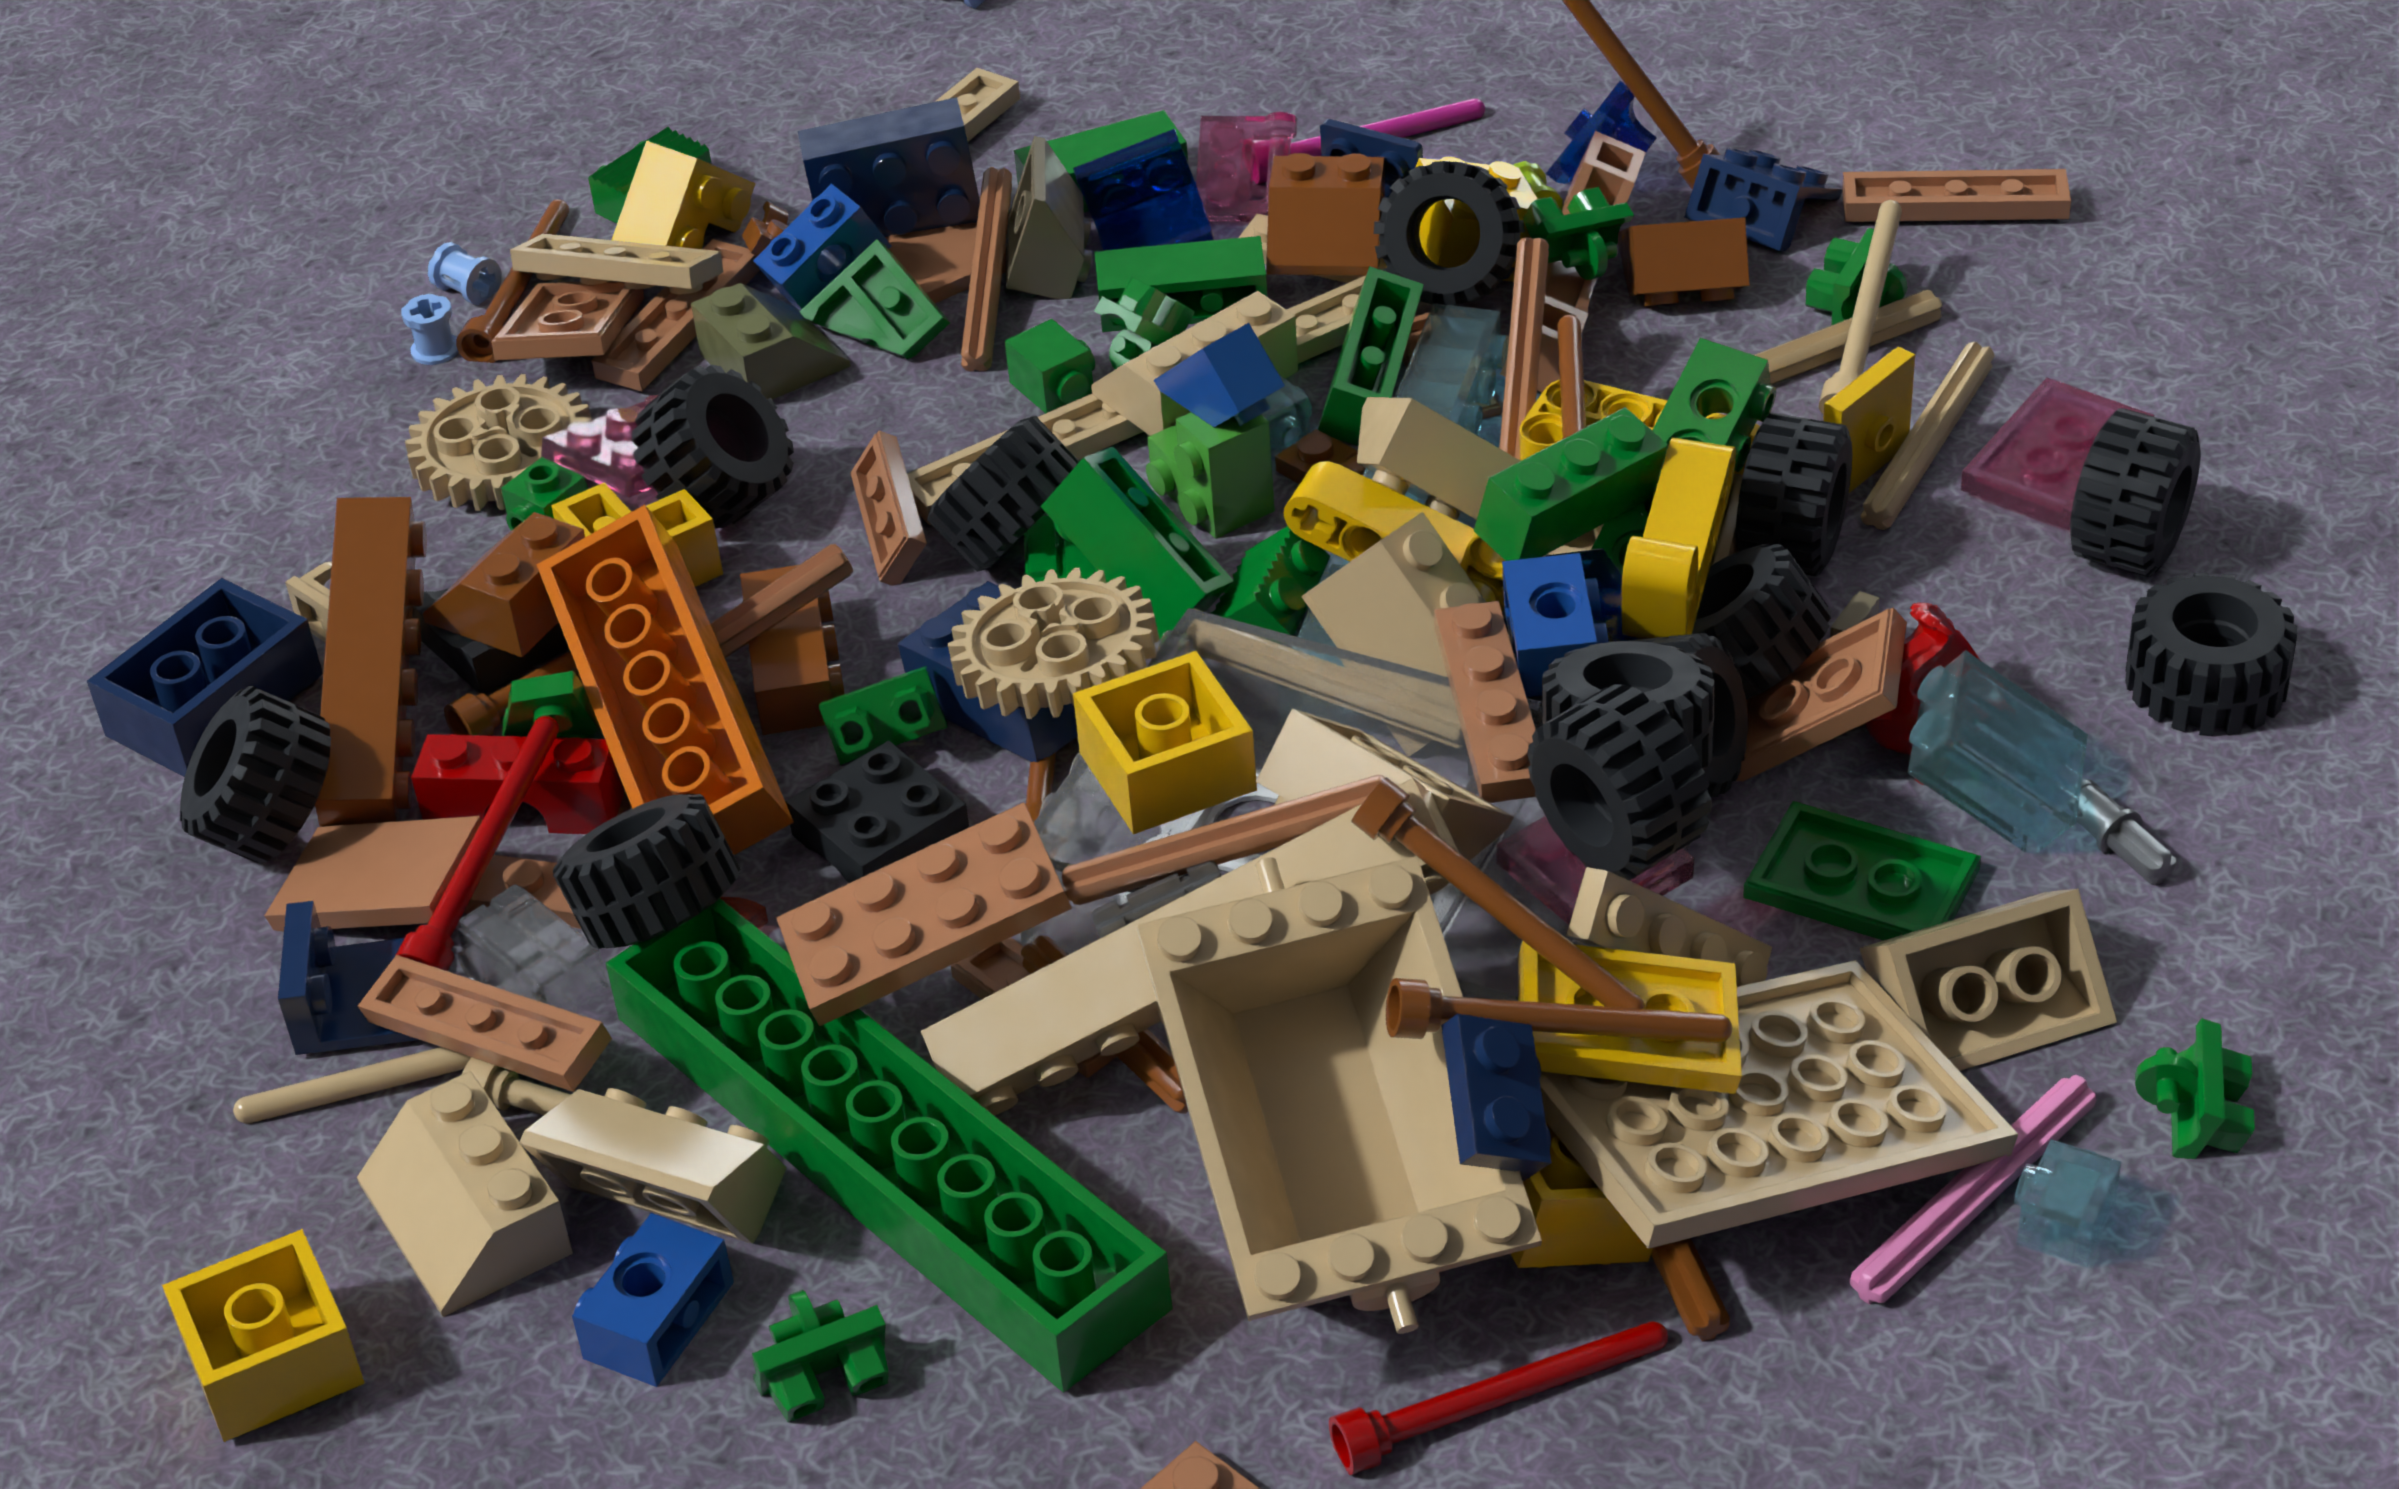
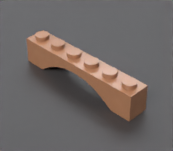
M1595 131L1572 180L1561 210L1563 215L1570 214L1567 207L1573 196L1582 190L1599 187L1610 205L1627 202L1646 152ZM1562 261L1548 263L1537 384V390L1543 392L1550 383L1560 379L1559 320L1565 315L1576 316L1580 320L1582 333L1589 314L1587 313L1588 305L1597 280L1583 279L1575 267L1565 268ZM1506 357V359H1505L1504 365H1503L1502 370H1501V373H1500V375H1503V376H1505V377H1506L1507 357Z

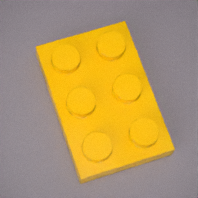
M1522 941L1518 954V1001L1604 1006ZM1574 944L1636 993L1644 1001L1646 1009L1722 1014L1731 1021L1732 1034L1722 1043L1533 1031L1536 1056L1539 1059L1542 1072L1736 1094L1742 1077L1735 963Z

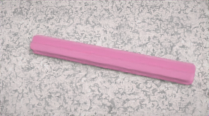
M2079 1075L2059 1080L2011 1125L2018 1133L2011 1156L2007 1157L2006 1154L1989 1162L1965 1167L1852 1272L1850 1277V1285L1858 1292L1860 1299L1869 1305L1873 1302H1886L2084 1117L2096 1103V1094L2088 1088L2087 1080Z

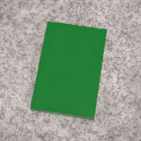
M1792 801L1744 883L1743 898L1884 941L1954 920L1980 870L1981 856Z

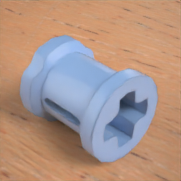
M453 242L444 243L438 247L428 264L430 283L444 291L450 288L462 293L467 302L475 305L481 304L495 294L501 284L502 273L500 266L495 260L485 256L474 258L468 255L466 250Z
M434 294L420 295L409 300L407 305L401 309L403 322L412 331L414 343L411 346L412 358L416 362L425 365L442 364L454 358L459 351L456 346L457 337L452 334L448 320L452 316L450 301L444 296Z

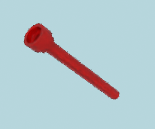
M541 716L534 722L428 924L419 926L416 932L408 933L396 955L449 971L455 959L452 951L454 941L451 936L558 734L559 726L554 718Z
M1650 1321L1381 1415L1376 1409L1365 1412L1363 1408L1357 1407L1329 1418V1433L1332 1445L1349 1475L1379 1466L1381 1464V1456L1392 1452V1444L1661 1350L1668 1341L1667 1329L1659 1322Z

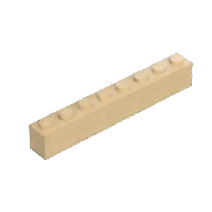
M1414 778L1398 785L1410 795L1407 803L1417 810L1413 817L1459 852L1432 793ZM1359 805L921 1030L937 1071L993 1115L1000 1114L1018 1102L1017 1094L1037 1084L1047 1087L1061 1083L1078 1072V1063L1098 1053L1102 1056H1108L1122 1052L1139 1041V1032L1159 1022L1164 1024L1138 936L1137 924L1263 894L1255 864L1264 858L1272 857L1276 859L1284 888L1416 855L1396 839L1390 844L1381 836L1373 840L1351 823L1353 816L1361 806ZM1418 858L1430 895L1449 884L1445 878Z

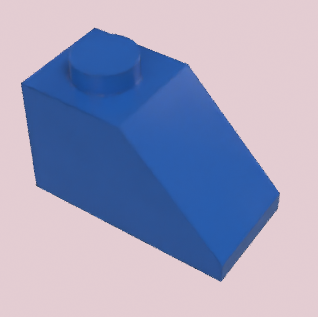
M1250 323L1202 348L1154 379L1159 391L1212 427H1216L1233 416L1239 426H1242L1271 409L1266 397L1285 386Z

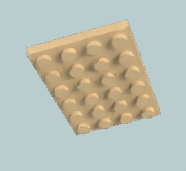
M1856 960L1737 987L1742 1077L1736 1094L1541 1071L1540 1086L1546 1123L1648 1249L1989 1162L2006 1154L2008 1157L2012 1155L2018 1133Z

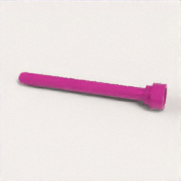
M1474 98L1359 127L1403 138L1481 118L1485 113V105L1480 99ZM1317 136L1284 145L1280 141L1272 142L1269 138L1246 142L1243 148L1246 171L1256 184L1269 182L1274 156H1288L1294 153L1321 156V138Z

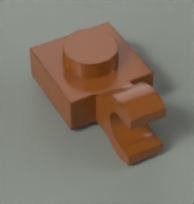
M768 201L763 205V210L765 211L763 220L760 221L752 217L742 234L748 249L756 256L788 227V212Z
M1317 429L1275 455L1276 471L1297 484L1302 482L1312 465L1318 462L1330 461L1340 464L1363 476L1371 472L1357 463L1358 450Z

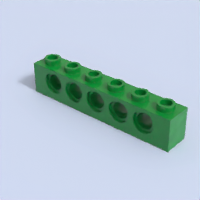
M1700 338L1652 431L1666 442L1668 446L1672 437L1733 446L1736 448L1734 471L1739 472L1747 460L1751 447V437L1749 436L1757 420L1764 422L1771 413L1775 402L1776 387L1771 386L1768 360ZM1713 413L1728 414L1720 419L1706 418ZM1661 470L1651 499L1604 523L1583 564L1585 579L1596 578L1598 583L1601 613L1600 617H1593V623H1601V620L1609 614H1622V574L1627 547L1632 536L1643 537ZM1622 620L1615 623H1605L1608 642L1642 639L1624 636L1622 634Z

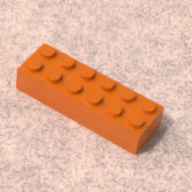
M644 504L536 564L632 809L666 796L701 794L710 807L734 855L794 822L678 546L647 506Z

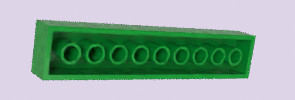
M720 898L689 921L657 937L633 944L606 962L620 1021L746 1127L765 1136L770 1141L768 1145L1063 1393L1173 1310L1168 1259L1165 1250L859 1008L819 1026L809 1009L790 954Z

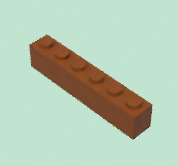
M411 497L337 498L320 712V716L324 717L330 726L331 749L326 777L315 803L320 827L400 821V809H411L412 806L411 772L403 771L404 757H414L415 754L414 720L406 719L407 706H417L418 703L417 669L409 668L410 656L420 655L421 653L419 618H412L413 606H423L424 603L422 569H415L416 558L426 557L427 532L425 521H415Z

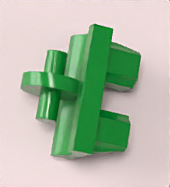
M1599 187L1582 190L1574 195L1567 207L1570 212L1567 215H1563L1557 202L1552 197L1534 200L1526 211L1523 220L1532 239L1541 238L1547 241L1549 245L1548 263L1562 261L1565 268L1575 267L1578 274L1585 280L1601 278L1606 272L1608 259L1617 256L1616 245L1618 244L1620 227L1624 223L1631 222L1634 217L1628 203L1610 205Z
M1872 228L1866 230L1859 243L1834 237L1826 250L1824 270L1814 268L1807 280L1806 307L1832 312L1831 325L1853 317L1874 232ZM1889 263L1879 307L1904 298L1908 289L1907 280L1903 273L1892 263Z
M1132 276L1117 304L1102 296L1094 312L1125 328L1112 340L1109 349V360L1114 369L1185 331L1195 313L1189 307Z
M927 666L819 704L820 712L840 765L862 757L887 741L896 746L948 727Z
M2201 1018L2196 1025L2195 1043L2187 1050L2177 1053L2173 1048L2163 1047L2156 1051V1055L2145 1059L2138 1065L2135 1072L2137 1093L2143 1100L2157 1105V1109L2160 1112L2171 1114L2173 1157L2196 1159L2205 1145L2238 1153L2255 1129L2254 1109L2224 1100V1098L2238 1102L2249 1087L2252 1077V1057L2222 1047L2221 1024Z
M804 1290L795 1292L788 1296L792 1317L769 1325V1331L775 1345L752 1353L756 1374H753V1380L761 1397L770 1393L774 1403L788 1423L825 1407V1398L815 1375L840 1366L852 1396H857L888 1384L889 1371L884 1351L886 1324L878 1305L845 1317L838 1299L813 1308Z

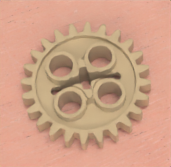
M521 374L514 383L506 384L503 375H498L491 386H485L483 382L477 379L473 383L474 390L465 392L457 387L453 388L454 399L448 401L435 398L433 400L435 411H420L418 413L420 424L409 426L411 439L405 440L413 479H418L420 489L422 491L432 490L434 500L437 502L450 496L454 508L460 507L468 500H473L475 511H480L488 501H496L499 510H504L505 503L501 488L541 457L565 468L583 472L585 469L582 459L592 458L591 444L596 442L588 404H582L581 396L578 392L568 394L565 383H560L550 388L548 378L544 376L532 385L528 384L526 374Z
M1074 568L1066 578H1058L1054 569L1048 570L1044 581L1035 582L1029 575L1022 576V587L1017 589L1001 584L998 586L1000 597L997 599L980 596L977 598L980 611L964 610L961 613L964 624L952 627L954 641L948 643L957 686L963 685L967 699L978 697L980 706L984 710L999 703L1002 716H1008L1018 707H1024L1026 718L1032 719L1040 708L1049 707L1053 717H1059L1063 705L1071 703L1074 705L1073 693L1147 668L1145 659L1156 658L1155 642L1159 641V635L1150 598L1143 599L1141 587L1127 588L1125 577L1123 576L1106 583L1103 570H1098L1088 579H1084L1081 576L1080 568Z

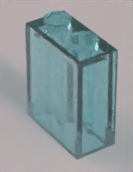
M1966 650L1945 668L1937 666L1932 669L1922 681L1917 694L1921 701L1917 722L1909 737L1913 745L1908 774L2025 853L2037 854L2076 824L2088 734Z

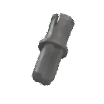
M2091 779L2078 782L2068 791L2064 798L2068 803L2062 804L2064 813L2092 834L2097 840L2096 845L2103 854L2114 851L2147 882L2154 885L2162 883L2167 875L2175 870L2177 865L2176 858L2142 828L2143 820L2137 811L2124 809L2122 806H2119Z

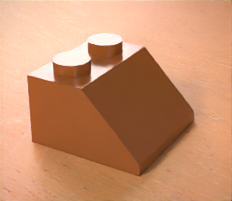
M1305 153L1274 156L1268 197L1267 275L1366 276L1369 266L1379 269L1380 259L1377 258L1375 246H1380L1379 234L1373 233L1374 221H1380L1382 211L1378 210L1382 198H1386L1384 157H1367L1362 154H1348L1343 157L1311 156Z
M1745 217L1636 225L1618 233V246L1629 296L1644 295L1645 306L1678 304V293L1700 291L1701 302L1735 299V288L1750 286Z
M534 512L498 541L423 612L425 623L523 657L559 622L536 564L585 538L584 529Z

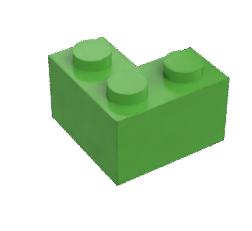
M1190 412L1175 419V425L1147 437L1150 463L1146 465V474L1150 485L1158 495L1163 496L1167 494L1179 505L1184 518L1191 525L1200 524L1215 539L1275 511L1269 421L1264 416L1259 415L1242 426H1239L1233 416L1216 427H1212Z

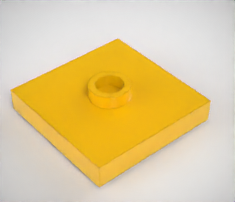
M1899 346L1824 403L1823 421L1846 425L1850 434L1853 458L1849 493L1889 462L1910 432L1915 354Z

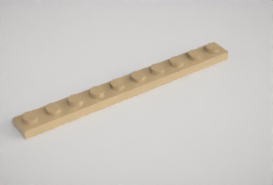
M1366 276L1287 309L1296 318L1298 364L1343 345L1351 316ZM1093 394L1038 417L1078 460L1144 432ZM1006 431L907 473L918 514L928 525H931L927 518L933 503Z

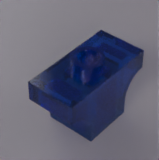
M1619 81L1593 114L1585 108L1582 109L1564 132L1571 141L1545 173L1557 183L1566 184L1571 182L1595 131L1644 152L1648 151L1657 137L1637 120L1633 110L1635 96L1627 85Z

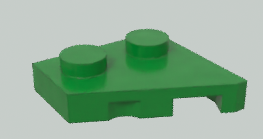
M878 239L799 311L805 319L816 325L906 359L917 355L950 324V321L893 253Z
M574 671L512 681L508 696V708L505 710L502 736L527 737L534 722L539 717L550 716L557 721L559 726L556 738L605 739L585 687Z

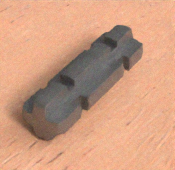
M1212 860L1187 868L1189 875L1181 879L1175 873L1126 895L1127 903L1119 906L1117 900H1114L1096 908L1092 913V917L1100 938L1221 877L1222 874L1217 864Z

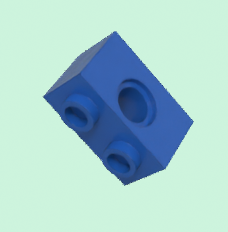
M831 184L780 235L775 237L753 261L783 297L801 311L876 239L885 244L888 249L892 245L863 209Z
M1580 553L1502 561L1504 609L1509 638L1526 697L1542 696L1543 674L1549 670V664L1555 659L1562 658L1565 653L1575 649L1608 642L1605 622L1593 623V617H1600L1601 613L1598 583L1596 578L1585 579Z
M650 1213L637 1232L621 1243L613 1263L594 1288L587 1289L576 1304L572 1319L583 1359L657 1387L734 1283L725 1240Z

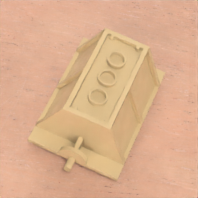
M1414 856L1284 888L1276 859L1272 857L1264 858L1255 864L1263 894L1137 924L1138 936L1248 1321L1350 1295L1354 1308L1358 1310L1376 1311L1390 1308L1397 1333H1408L1419 1327L1412 1301L1425 1296L1439 1285V1272L1541 1246L1542 1239L1520 1171L1515 1172L1461 1165L1459 1162L1442 1027L1440 1026L1436 1033L1426 1032L1423 1039L1393 1038L1389 1036L1387 1031L1386 1000L1390 983L1394 978L1426 980L1429 988H1439L1442 996L1463 997L1418 857Z

